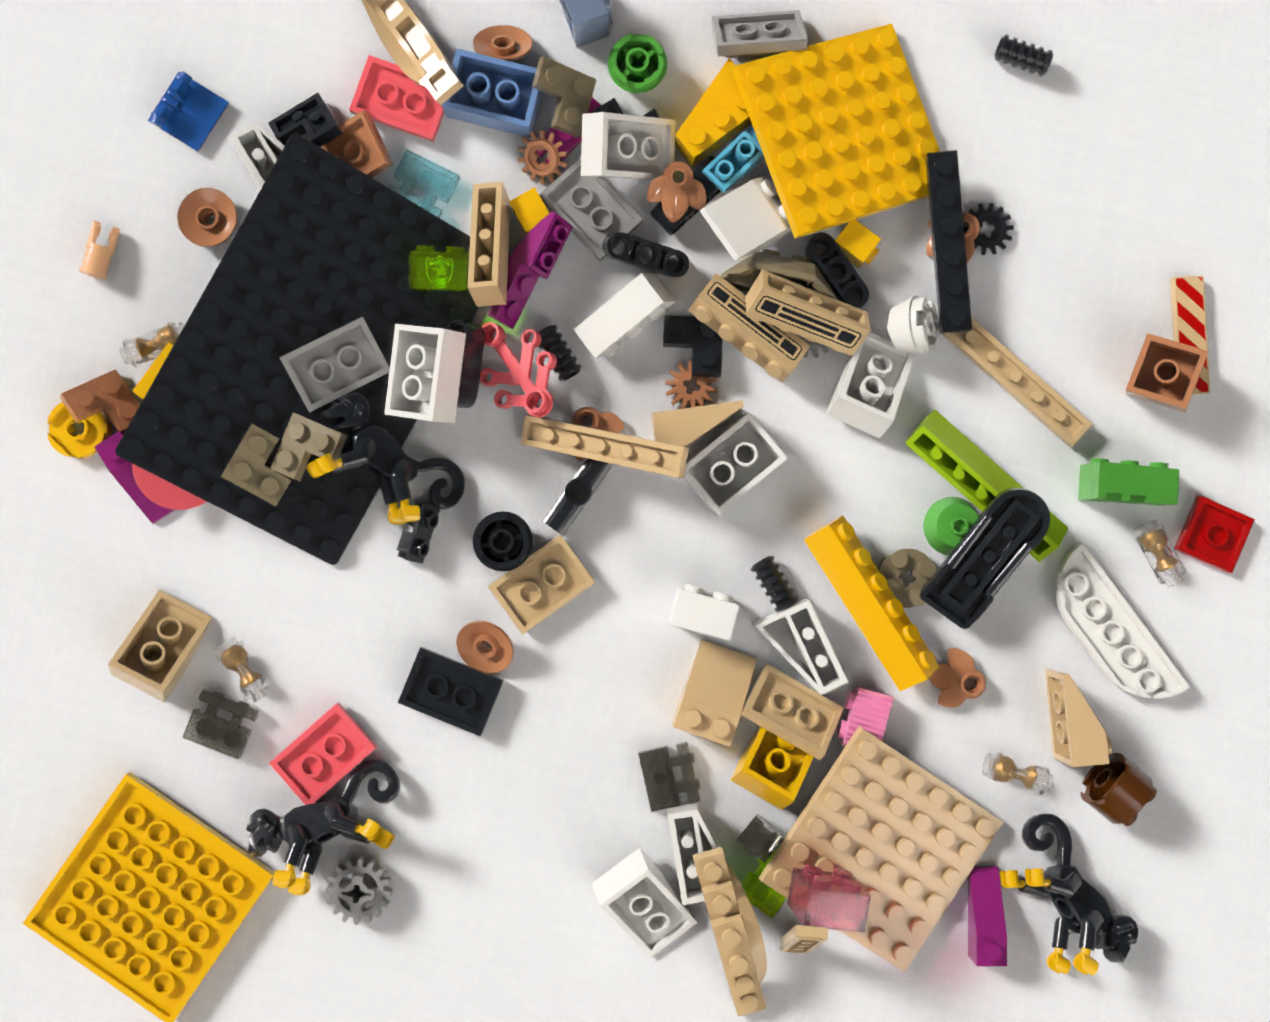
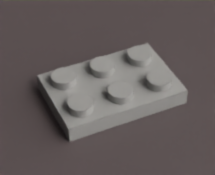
M800 10L712 16V29L718 57L736 58L739 55L748 54L765 56L768 53L807 50L808 38Z
M581 157L539 195L553 212L573 226L571 232L600 262L606 257L603 253L602 242L608 234L615 232L631 234L643 222L641 216L605 178L581 176ZM616 237L612 241V251L622 242L620 238Z
M363 317L280 357L309 412L390 372V368Z

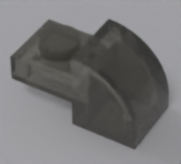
M757 814L737 840L745 846L743 850L750 856L754 857L756 855L766 863L784 838Z

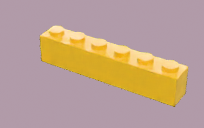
M844 515L822 526L804 539L805 543L899 691L928 680L940 667L936 662L934 654L927 648L917 627L908 618L903 605L894 596L887 585L886 578L879 572L871 559L870 553L863 547L855 534L853 526L847 522Z

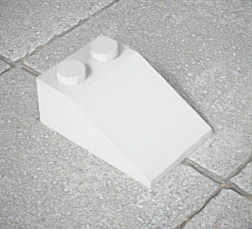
M608 112L582 114L581 176L653 180L662 176L665 168L674 162L676 120Z
M766 176L745 183L700 210L734 261L776 244L791 231L774 182L767 179Z
M869 332L854 355L849 356L832 395L826 415L880 438L894 422L915 354L899 351L891 341Z
M640 848L592 883L600 907L650 958L698 923L686 905H682V899L661 871Z

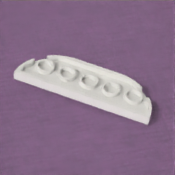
M1078 543L1064 558L1057 574L1055 587L1057 606L1069 629L1105 677L1119 689L1145 698L1159 699L1171 697L1190 688L1083 543Z

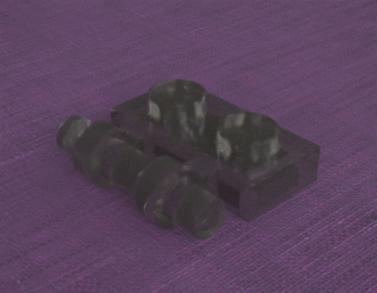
M203 689L199 695V700L208 704L206 711L197 708L193 709L182 738L233 758H241L252 729L241 726L244 718L255 722L259 715V710L249 707L250 704L240 700L238 703L225 698V694L215 691L212 693ZM223 709L233 713L231 720L228 721L216 716L218 710Z
M688 742L676 744L678 752L676 756L669 757L667 745L638 752L651 812L680 806L678 794L687 792L689 803H696L701 800L698 791L701 786L699 779L695 777L692 764L695 760L693 753L689 751ZM681 766L684 781L675 783L672 767Z

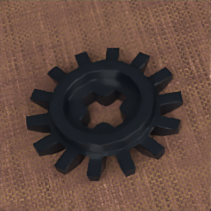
M982 203L978 204V213L972 208L968 210L970 214L978 219L980 228L983 227V222H987L988 226L993 225L995 229L990 233L991 237H987L985 233L980 234L979 232L976 239H974L975 250L978 246H981V255L986 254V248H989L992 255L997 254L995 246L1004 250L1006 245L1002 241L1012 240V236L1007 235L1006 231L1014 230V225L1006 226L1005 223L1011 219V216L1009 214L1003 218L1000 215L1004 210L1003 207H1000L997 212L993 211L994 203H989L987 210H984ZM969 227L964 228V233L968 231Z

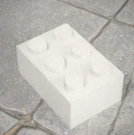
M395 324L384 414L455 424L466 333L441 328Z
M749 412L686 464L684 478L717 517L787 460L788 457Z

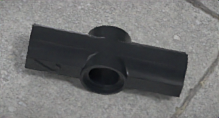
M587 458L572 480L566 485L565 490L543 519V522L564 536L582 509L591 500L592 495L614 464ZM575 484H583L586 487L587 495L583 500L577 501L571 496V489Z

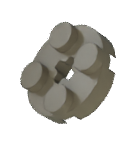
M900 549L883 558L878 570L886 578L887 585L896 599L901 602L904 608H911L926 603L920 598L922 586L934 575L937 568L935 563L923 552L915 549ZM910 570L912 571L911 576L914 577V582L909 583L905 587L899 575Z

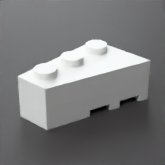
M254 122L229 135L237 155L258 189L261 190L285 146L257 122Z
M641 273L573 330L594 358L603 357L604 355L606 358H609L621 348L619 346L620 343L627 338L631 340L643 331L642 327L663 315L666 309L677 300L656 273Z
M803 599L785 610L775 612L752 623L765 639L820 695L848 683L810 600Z
M696 803L667 807L682 905L705 902L692 855L719 848V845Z

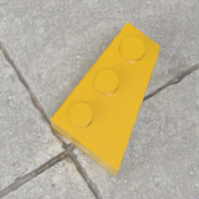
M730 57L676 133L675 146L692 168L752 124L732 72L736 65Z

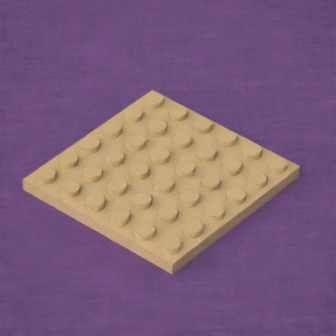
M858 726L759 876V879L770 888L905 972L1003 824V821Z

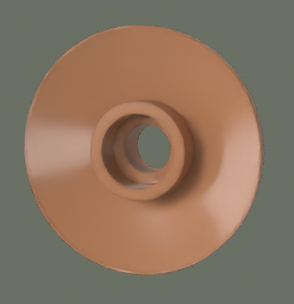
M497 25L478 32L473 39V47L478 54L513 62L524 58L530 53L532 39L527 32L520 28Z
M200 188L192 191L183 199L178 209L177 221L182 234L190 242L202 247H214L224 243L233 234L237 225V210L233 201L222 191L214 188ZM211 215L215 216L214 223L208 225L206 222L207 218Z
M473 621L466 624L458 633L456 640L457 650L461 658L469 666L486 673H498L506 669L511 663L514 655L513 644L509 636L497 625L486 621Z

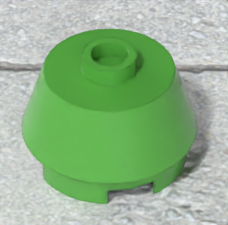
M628 34L622 37L611 49L608 57V70L612 80L623 90L632 93H643L652 90L663 80L667 70V58L662 46L653 37L641 34Z
M946 497L940 499L929 508L925 515L923 523L925 537L932 548L941 554L949 556L980 514L972 503L963 498Z

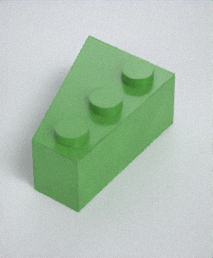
M1093 458L1089 464L1080 465L1078 500L1159 506L1178 505L1180 469L1168 468L1169 463L1151 462L1150 466L1139 465V461L1122 460L1120 463L1109 462V459Z

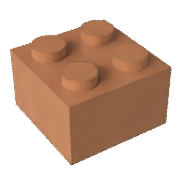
M1147 333L1128 382L1126 394L1186 412L1209 351Z

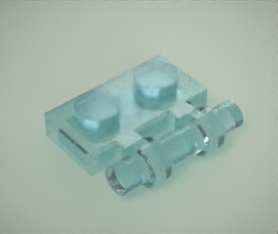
M406 149L394 173V177L403 183L399 188L390 183L387 187L440 218L443 210L434 206L436 200L438 199L448 204L461 178L460 175ZM413 188L426 193L425 198L422 200L412 195Z

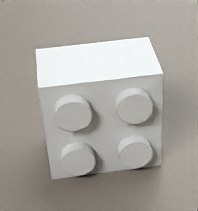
M686 584L684 589L678 587L669 619L670 625L730 641L739 605L733 602L734 597L714 591L713 597L703 594V588Z

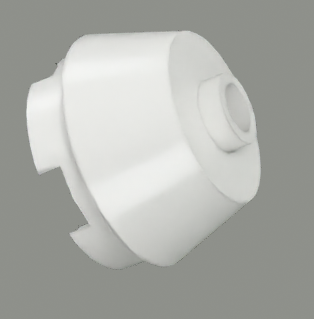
M913 296L890 310L887 329L889 337L897 350L924 355L927 351L937 349L939 337H934V322L939 321L933 301H927V297L919 298L918 296Z

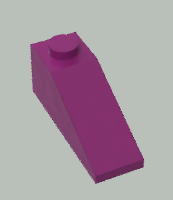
M118 431L94 446L109 472L149 521L154 524L175 510L153 503L140 491L133 476L132 463L117 456L115 453V449L125 433Z
M974 866L967 877L968 956L976 966H1007V931L999 867Z

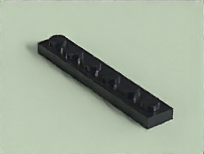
M957 150L927 153L925 155L940 334L967 332L972 330L958 154Z

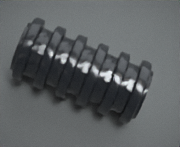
M1007 34L1004 37L1002 36L994 55L995 61L1002 59L1006 65L1009 62L1015 68L1019 65L1021 70L1030 69L1029 72L1032 74L1036 71L1038 76L1041 77L1046 74L1053 58L1052 50L1049 49L1046 52L1044 47L1040 46L1037 49L1033 43L1029 46L1026 45L1027 42L1024 40L1021 43L1017 42L1018 38L1016 37L1009 39Z
M549 325L539 331L542 338L539 348L556 356L557 364L553 371L559 374V381H566L578 374L582 366L576 364L577 358L575 356H571L572 350L570 348L567 349L568 343L566 341H562V333H557V325Z
M769 555L754 564L750 570L751 572H756V580L762 582L760 584L761 588L765 587L767 590L765 595H770V603L775 604V611L779 612L797 603L799 597L793 595L794 589L788 587V579L784 580L783 571L779 572L778 568L780 566L774 564V556Z

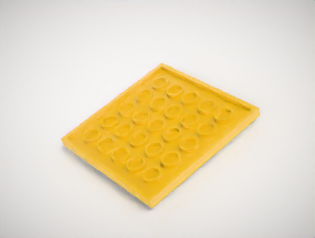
M892 23L809 45L807 50H791L739 64L733 68L732 72L794 239L928 197L925 155L927 153L940 152Z
M129 772L125 774L23 924L162 1021L175 1022L273 879L274 871Z

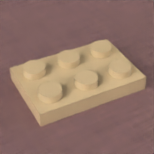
M560 534L529 556L521 566L510 570L488 587L523 635L590 587L595 581Z
M766 664L760 672L741 715L820 760L825 756L844 707Z

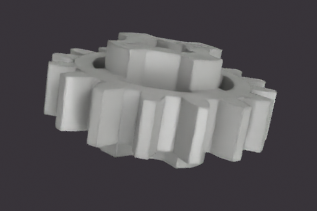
M361 856L357 864H355L354 860L349 858L346 861V867L340 863L335 868L338 874L332 873L329 876L328 880L333 884L328 885L325 889V892L332 894L327 900V904L336 905L333 914L336 915L342 912L344 914L343 922H346L349 917H353L354 925H358L361 918H364L366 923H370L372 913L376 917H380L383 913L381 907L387 908L390 901L385 897L390 896L393 889L386 887V885L392 879L391 877L382 876L386 869L384 866L379 869L375 868V859L369 864H365V857ZM354 872L351 881L342 882L347 874ZM357 885L360 886V891L364 892L362 896L359 895L358 890L354 889ZM377 899L375 904L365 908L367 900Z

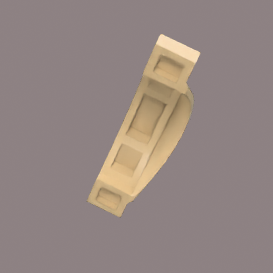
M361 0L377 34L393 60L415 84L425 86L436 102L442 105L464 86L455 74L454 68L446 59L443 50L405 0Z
M722 847L692 855L737 1015L739 1017L767 1009L760 986L767 970L766 950L757 918L747 895L733 870L727 865Z

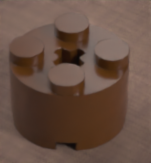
M1113 753L1114 758L1109 760V764L1094 765L1089 770L1082 783L1086 786L1085 794L1081 792V798L1111 823H1122L1124 826H1130L1136 821L1138 813L1145 804L1155 798L1157 789L1153 786L1150 776L1123 754Z

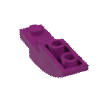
M551 212L529 231L508 258L506 305H493L487 314L505 327L514 329L538 278L548 279L573 228L570 223L557 213Z

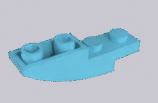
M753 126L747 131L744 130L702 171L723 193L739 182L765 159Z

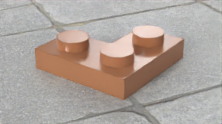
M116 369L65 391L60 395L61 401L76 423L104 411L117 431L123 432L128 428L140 406Z

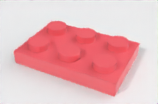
M371 55L368 56L349 108L351 114L356 115L363 110L369 111L373 121L434 142L444 116L442 105L435 101L425 86L415 84L398 65Z
M338 702L269 764L305 805L314 804L378 746Z

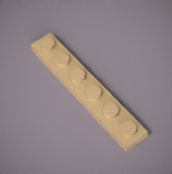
M972 317L971 331L942 334L1069 447L1074 446L1093 425Z
M525 415L521 438L522 445L676 478H684L689 447L542 417L538 418L531 415Z

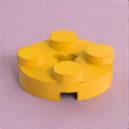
M63 402L59 403L51 411L47 421L49 424V433L47 435L52 447L62 455L84 459L97 454L98 452L94 446L107 439L112 433V425L109 423L106 413L101 411L78 422L79 424L84 423V432L82 435H74L75 427L73 424L75 420Z

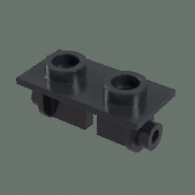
M415 500L414 505H418L420 508V519L415 522L406 523V525L414 527L413 532L403 530L396 550L399 551L398 557L423 564L424 558L429 552V543L433 530L439 521L440 509L425 502Z

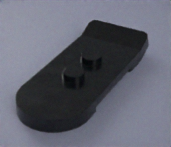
M1024 488L1007 489L995 496L934 575L922 586L920 598L960 628H969L981 617L993 602L994 596L1030 551L1037 547L1046 535L1050 525V513L1044 500L1036 493Z

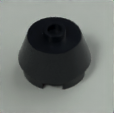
M495 512L486 516L477 525L473 535V548L477 558L483 565L495 571H510L518 568L527 560L533 546V537L528 524L520 516L511 512Z

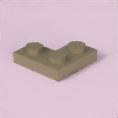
M543 56L538 61L532 88L558 98L551 128L575 138L581 137L582 114L588 113L597 79Z
M292 413L270 469L294 480L301 481L311 454L322 457L330 452L334 461H336L348 435L302 415Z
M253 423L221 475L224 479L274 506H277L292 480L264 465L280 438Z

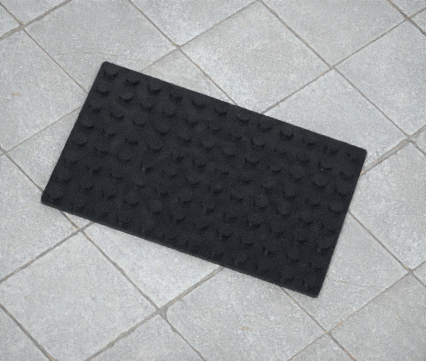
M292 134L115 449L116 455L331 565H336L380 488V476L363 466L335 474L329 472L317 478L311 477L307 469H305L301 481L292 479L277 506H274L224 479L221 475L252 423L280 438L264 464L268 467L272 465L292 413L302 415L332 429L339 423L337 420L327 422L320 416V413L330 409L332 403L337 402V399L311 412L308 411L280 357L363 317L390 368L395 324L447 329V326L453 320L471 322L479 307L476 306L467 288L470 236L301 135ZM440 256L445 260L452 259L451 278L440 289L436 288L426 275V258L435 259ZM389 373L349 392L365 396L370 406L369 421L386 429L402 448L417 419L384 414ZM346 430L339 431L348 435L340 454L345 453L348 449L350 432ZM311 454L308 464L320 457Z

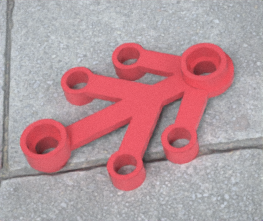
M493 322L483 324L482 328L485 332L484 345L496 349L510 372H498L491 368H484L480 372V382L489 387H494L497 384L521 386L526 394L513 395L511 392L499 390L494 396L495 405L503 409H509L512 406L525 407L531 416L538 418L546 416L553 407V396L547 388L550 370L554 369L557 364L556 356L547 351H542L537 355L538 373L536 384H534L530 377L534 349L540 345L542 340L540 333L533 329H526L522 333V351L519 362L505 342L506 335L503 327ZM533 334L534 339L529 343V337ZM548 356L549 362L547 365H544V359ZM491 373V374H492V378H491V380L488 382V381H487V376ZM506 395L507 400L502 404V398ZM542 398V404L538 407V401Z

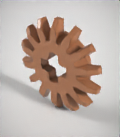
M540 130V138H538L534 131H531L529 134L532 140L526 137L522 138L526 147L518 146L517 151L524 153V157L518 158V163L525 162L526 167L522 171L525 173L530 170L532 172L531 180H534L538 175L540 176V183L544 184L545 178L548 176L552 183L555 181L554 172L558 176L563 174L558 166L567 167V163L560 159V157L567 156V152H558V148L563 142L559 141L554 145V133H550L548 139H546L544 130ZM537 150L541 152L547 150L549 153L547 155L549 163L545 161L542 163L538 162L539 155Z
M688 360V368L686 369L681 363H678L679 373L670 370L669 374L675 378L674 380H666L665 385H672L673 387L672 390L666 392L667 396L675 395L676 398L671 402L673 406L678 401L682 403L680 409H684L686 405L695 407L698 404L705 406V400L713 403L714 399L709 393H718V388L711 387V383L718 381L717 377L691 376L692 360ZM692 378L697 379L696 385L700 387V390L693 391L692 394L686 393L687 387L683 386V383L685 381L690 382Z

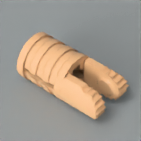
M93 220L86 245L87 250L85 251V257L79 272L94 278L107 280L108 275L106 274L109 270L111 256L114 255L121 229L113 227L109 234L108 247L95 244L101 231V223Z

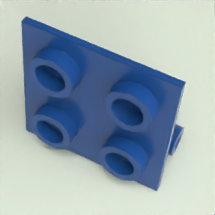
M179 71L151 113L148 121L198 152L229 102L192 80L193 78L184 71Z

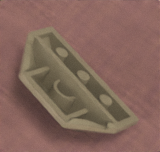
M763 249L762 252L753 253L721 274V277L736 289L748 292L763 269L837 299L817 266L813 263H808L809 259L802 256H791V259L781 257L779 252L770 249Z

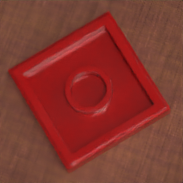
M1201 495L1196 496L1174 550L1226 573H1232L1255 519Z

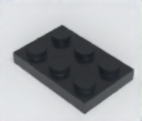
M420 647L397 703L481 736L504 680L425 647Z

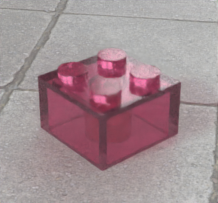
M805 865L804 869L793 868L787 904L803 926L826 927L833 930L865 933L871 895L853 877L850 871L834 869L833 872H828L812 865Z

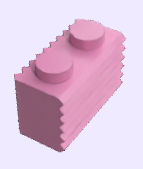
M855 686L853 692L848 691L844 705L848 709L846 720L841 719L837 729V737L840 738L839 743L846 746L858 726L882 741L894 697L859 686Z

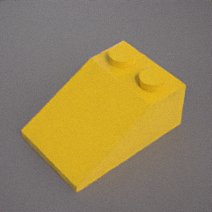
M758 726L730 780L783 810L794 802L814 757L763 727Z

